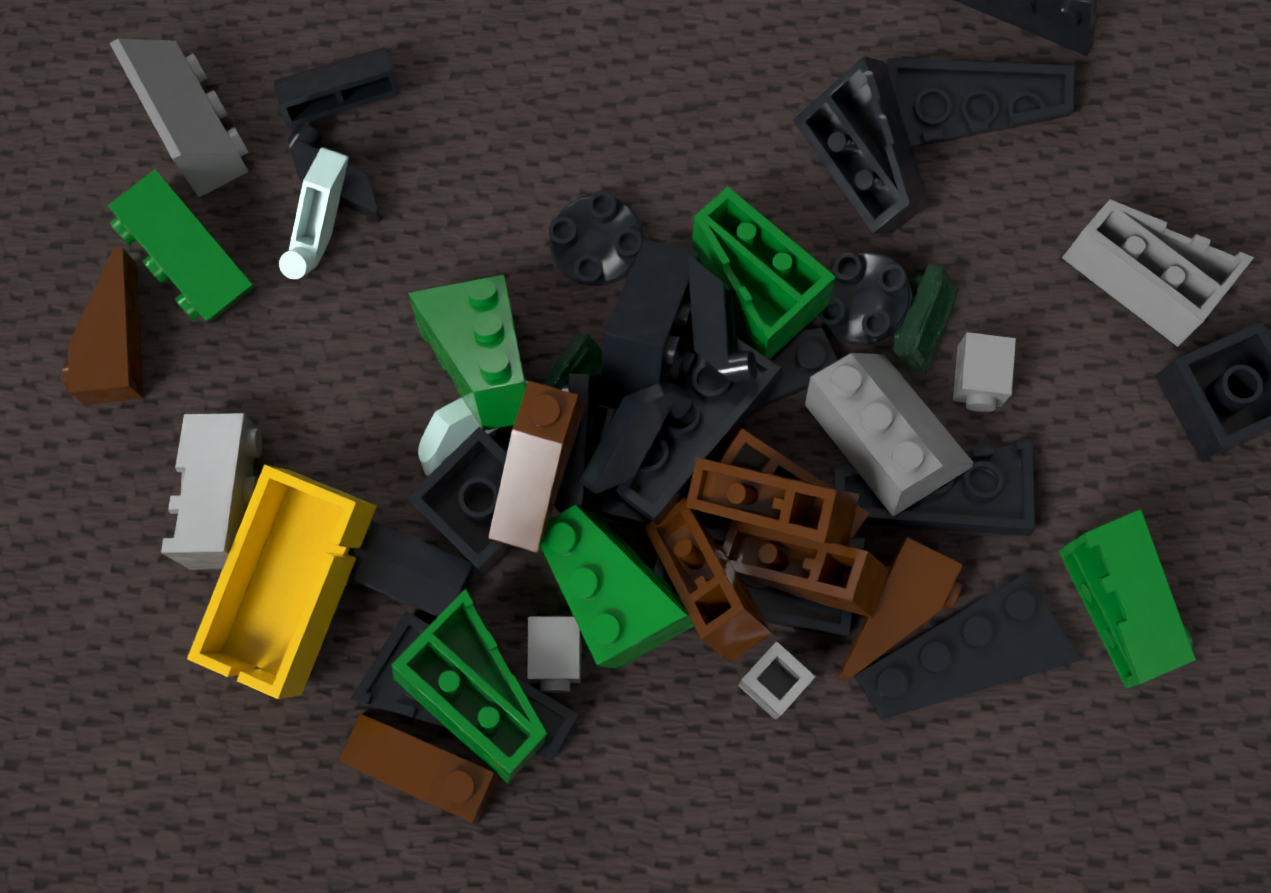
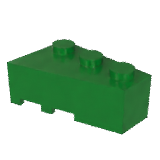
M155 169L108 205L117 216L109 222L129 246L136 240L149 254L142 262L161 284L170 278L182 292L175 298L176 302L193 321L202 316L208 324L212 323L254 289L252 283Z
M729 187L725 188L694 215L693 249L700 251L699 259L704 266L733 288L736 322L751 347L768 359H771L829 305L836 276Z
M504 274L408 293L422 338L425 342L429 343L435 352L439 364L454 381L458 393L481 428L486 431L514 425L525 393L526 382Z
M574 505L549 520L541 548L597 666L619 669L694 626L682 600L670 589L671 587L661 577L657 576L638 557V554L596 513Z
M1141 509L1082 534L1058 551L1125 689L1147 682L1196 660L1192 651L1193 641L1191 635L1180 618Z
M465 589L391 665L393 679L508 784L543 746L547 733L515 676L511 674L497 649L495 640L485 628L473 606V601Z

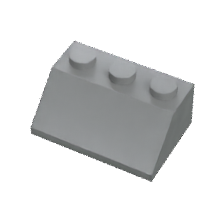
M116 39L110 42L114 53L171 158L198 197L249 172L241 156L249 152L235 127L228 131L224 128L220 119L228 116L214 90L207 94L203 90L200 83L208 78L194 53L185 57L177 42L170 40Z
M850 353L810 377L805 406L892 516H895L972 468L973 461L884 354Z

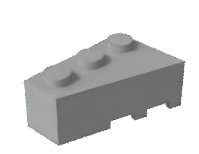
M1109 199L1062 258L1178 347L1207 318L1254 257L1242 252L1233 256L1209 246L1210 239L1197 234L1191 239L1167 229V222Z
M244 413L184 414L175 466L177 472H182L181 495L170 496L168 508L170 514H178L174 538H163L161 553L190 570L223 569L258 482V477L253 476L254 458H260L262 453L261 431L258 428L255 429L253 422Z

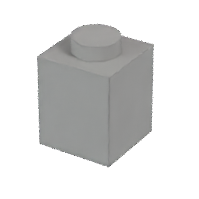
M967 332L957 346L953 401L964 402L967 409L978 412L994 411L996 407H1002L1012 395L1016 338Z
M528 617V680L531 684L540 683L541 692H570V683H581L582 633L575 618Z
M776 641L743 677L738 686L776 720L812 682L815 676Z

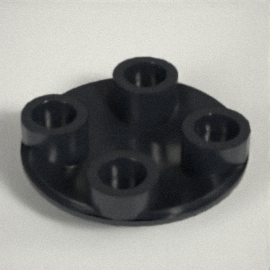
M598 191L593 195L584 196L572 201L560 211L549 226V245L555 264L571 280L589 286L607 285L625 277L631 271L644 241L642 226L634 211L627 204L616 199L611 193L606 191Z
M845 253L835 260L833 267L829 270L836 276L829 305L818 314L826 329L839 340L854 345L873 344L891 336L904 323L912 304V287L904 269L893 259L878 253Z

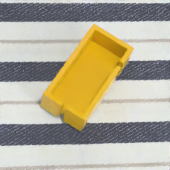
M264 465L187 659L226 677L238 676V682L276 699L301 696L356 560V557L349 555L348 551L350 547H361L377 506L291 470Z

